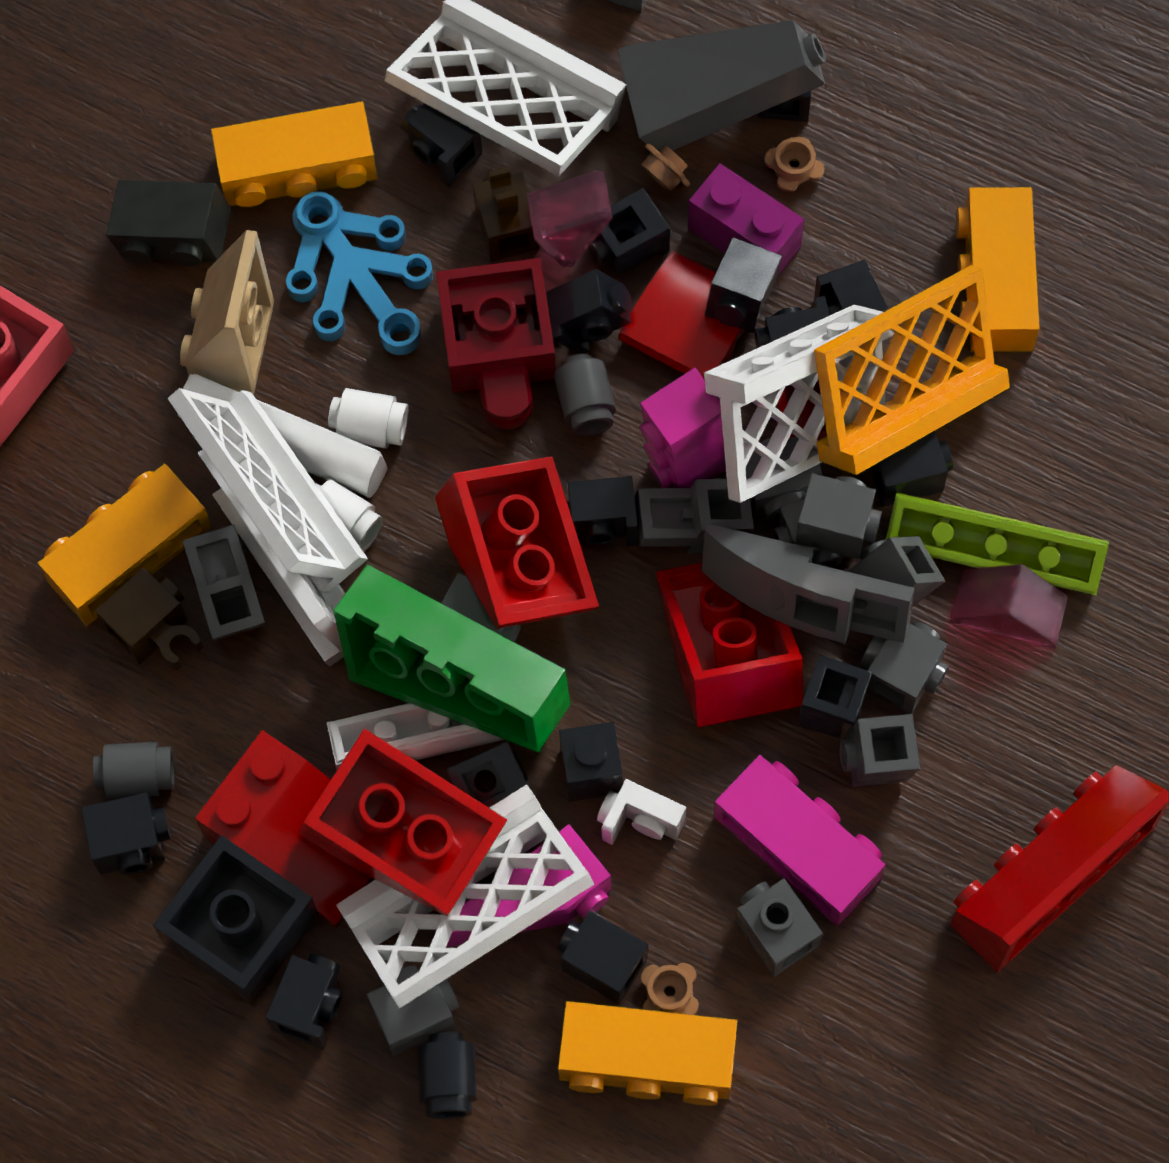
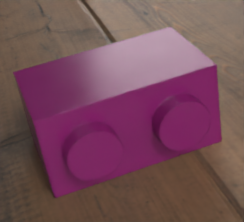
M722 164L715 168L689 200L688 229L723 253H726L732 238H736L782 255L778 276L801 248L804 218Z

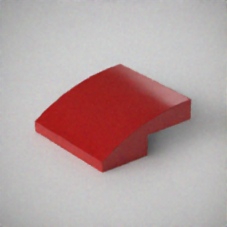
M672 251L630 313L632 323L621 328L618 340L684 374L696 367L705 380L704 372L729 361L733 355L737 340L745 330L727 326L719 320L705 315L711 283L716 272Z

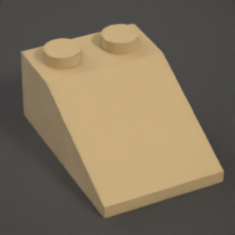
M246 230L207 270L203 289L196 288L192 298L191 317L196 319L192 336H184L180 352L181 366H186L188 375H194L195 373L235 391L245 390L253 395L274 306V298L257 231Z

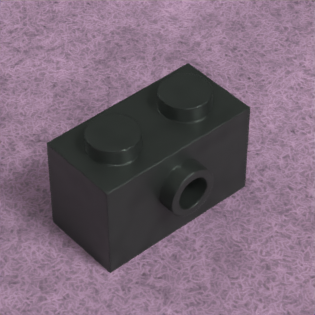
M118 180L106 236L123 259L135 264L146 265L150 264L152 260L174 261L177 264L190 267L198 266L201 262L215 263L222 255L231 206L216 183Z

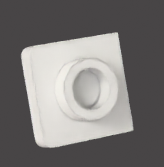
M625 779L619 793L610 791L599 810L597 821L603 823L601 828L602 840L613 845L626 818L632 819V826L648 837L661 840L663 835L677 840L686 822V807Z

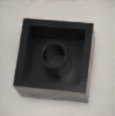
M221 835L153 924V927L164 944L252 1005L319 914L310 895Z

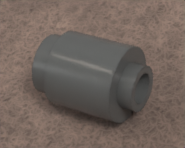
M576 354L564 359L561 362V367L554 372L553 378L565 423L572 427L573 434L577 436H592L607 431L614 425L613 415L616 412V407L604 362L592 358L589 354Z
M158 742L104 744L103 755L93 757L95 789L104 788L106 799H120L146 792L149 797H160L161 791L174 790L175 773L172 746L159 747Z

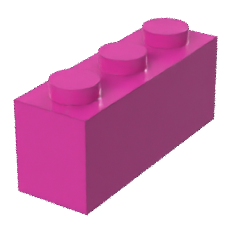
M696 367L640 403L644 423L639 426V429L647 441L643 447L651 460L647 463V466L661 488H668L670 486L672 488H691L695 480L714 479L726 471L720 401L717 396L706 393L705 380Z
M759 755L715 801L714 818L838 927L882 880L886 866L880 860L883 855L878 847L862 834H857L854 837L839 824L841 821L839 814L826 801L819 797L811 800L797 787L799 785L798 779L785 765L778 761L770 764L764 757Z

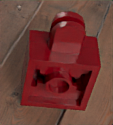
M541 258L436 271L452 393L480 389L482 410L485 418L492 426L507 430L522 426L529 420L533 409L530 383L554 380L553 374L556 371L555 351Z

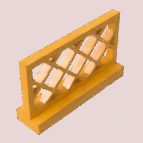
M970 265L814 349L827 436L816 442L819 461L857 475L1010 388L1008 369L994 364L982 268ZM966 288L967 301L960 316L957 317L950 311L959 292ZM929 309L933 313L920 339L913 335L912 331L920 313ZM946 320H948L955 327L942 352L934 346ZM890 330L894 334L882 360L872 354L881 334ZM968 334H971L974 356H969L959 362L957 358ZM909 341L917 347L905 373L897 370L896 366ZM850 351L855 355L843 381L840 382L837 378L835 359ZM930 355H933L939 359V362L932 377L923 383L918 382ZM869 362L878 367L866 395L856 391V388ZM891 376H894L901 381L891 401L881 405L879 402ZM853 397L862 402L854 421L845 426L843 416Z

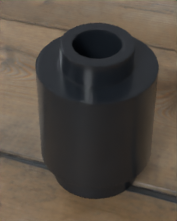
M459 1032L430 1034L428 1036L429 1043L418 1046L420 1103L426 1105V1117L432 1119H456L470 1116L472 1114V1102L477 1100L475 1045L471 1042L463 1041V1034Z

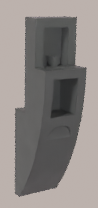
M713 524L707 525L704 536L701 571L720 588L742 603L788 626L844 644L850 630L904 643L909 630L915 588L813 564V548Z

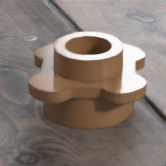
M805 137L788 138L782 141L777 148H770L765 154V165L772 168L778 177L777 186L782 191L793 192L797 189L798 184L807 180L818 181L824 174V164L816 160L815 150L811 142ZM796 161L799 163V166L793 168L790 166V162Z
M649 143L645 146L650 155L643 161L641 167L663 188L671 193L680 182L686 187L691 184L683 173L688 165L666 145L660 151Z
M680 963L677 966H647L641 974V982L647 989V1000L643 1004V1010L695 1015L699 1008L698 1000L693 997L692 983L696 980L697 976L695 969L688 963ZM667 987H673L675 994L669 997L665 995L664 990Z

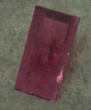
M592 171L526 194L534 239L562 267L572 268L613 218L604 171Z
M1023 564L966 569L961 574L950 623L1055 649L1068 596Z

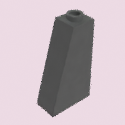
M794 20L626 45L617 49L638 136L643 142L651 144L658 151L665 145L673 151L825 84L820 64L826 62L823 47L814 33L808 35Z

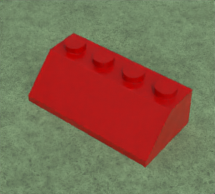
M1117 765L1103 777L1095 771L1074 791L1073 795L1078 799L1064 813L1058 807L1051 810L1033 829L1038 836L1024 849L1018 843L1014 844L995 862L993 867L998 873L984 885L978 880L973 881L956 897L953 903L958 909L955 911L950 925L998 973L1156 828L1169 805V792L1165 788Z

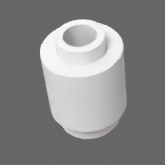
M345 388L341 398L333 397L328 416V428L336 429L337 434L363 445L385 449L389 447V444L401 446L407 427L408 404L397 402L396 396Z
M328 480L322 486L316 483L357 544L365 552L380 532L383 517L375 513L374 505L337 482Z

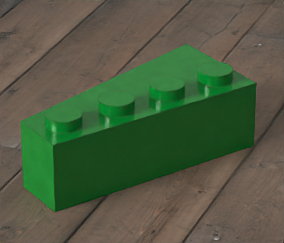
M368 564L333 610L349 680L536 752L541 750L571 705L565 669Z

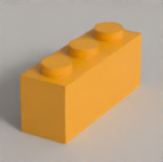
M363 101L211 129L220 182L224 197L230 206L253 207L267 199L284 196L301 198L316 190L338 186L347 189L356 188L363 185L366 181L378 179Z
M1032 187L969 188L965 207H957L956 237L957 239H965L966 254H959L958 272L970 265L982 268L993 352H1033L1039 333ZM961 301L960 314L966 301ZM970 334V352H974L972 335Z
M164 463L154 472L147 471L138 476L130 485L128 492L112 505L105 504L96 509L89 516L86 525L70 538L62 537L55 541L46 550L44 558L38 562V565L49 585L87 627L98 618L95 610L144 567L153 575L185 549L182 540L205 534L212 526L205 507Z
M566 1001L558 1067L559 1080L570 1082V1089L585 1093H601L604 1086L626 1088V1095L634 1098L659 1099L661 1092L684 1094L683 1101L690 1104L702 1106L717 1105L718 1098L729 1099L737 1020Z

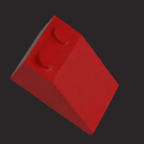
M553 456L457 472L451 475L435 496V500L449 546L496 629L592 611L599 607Z
M702 563L656 572V581L683 688L697 728L800 707L804 699L803 658L790 626L758 612L720 588L701 571Z
M364 728L306 817L298 834L343 863L448 916L506 824L507 819Z
M262 730L195 817L203 837L215 844L221 835L310 895L313 898L318 916L337 928L344 917L336 904L368 885L373 878L343 863L298 834L303 822L331 779L305 758Z

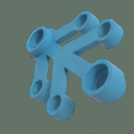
M311 192L305 195L297 203L293 211L294 227L297 233L302 236L294 269L286 276V286L289 296L297 302H308L317 295L318 282L314 270L324 243L334 260L322 306L313 316L316 335L324 341H335L344 334L346 326L342 311L351 282L379 322L378 331L384 349L395 355H405L414 351L421 341L419 319L410 310L396 309L370 272L401 277L409 288L423 289L433 279L432 263L429 258L422 254L402 256L351 246L343 233L375 237L376 243L380 248L387 251L397 250L406 240L404 223L394 215H386L379 218L343 211L340 202L324 192ZM317 215H324L328 218L327 221L320 224L310 222ZM387 228H395L399 231L392 238H386L381 235L382 231ZM416 266L426 269V272L419 277L411 276L408 273L411 268ZM300 279H307L311 282L310 286L303 290L293 287L294 283ZM327 318H334L338 321L337 325L331 329H325L320 326L321 322ZM399 331H405L410 334V337L405 341L397 342L392 339V336Z

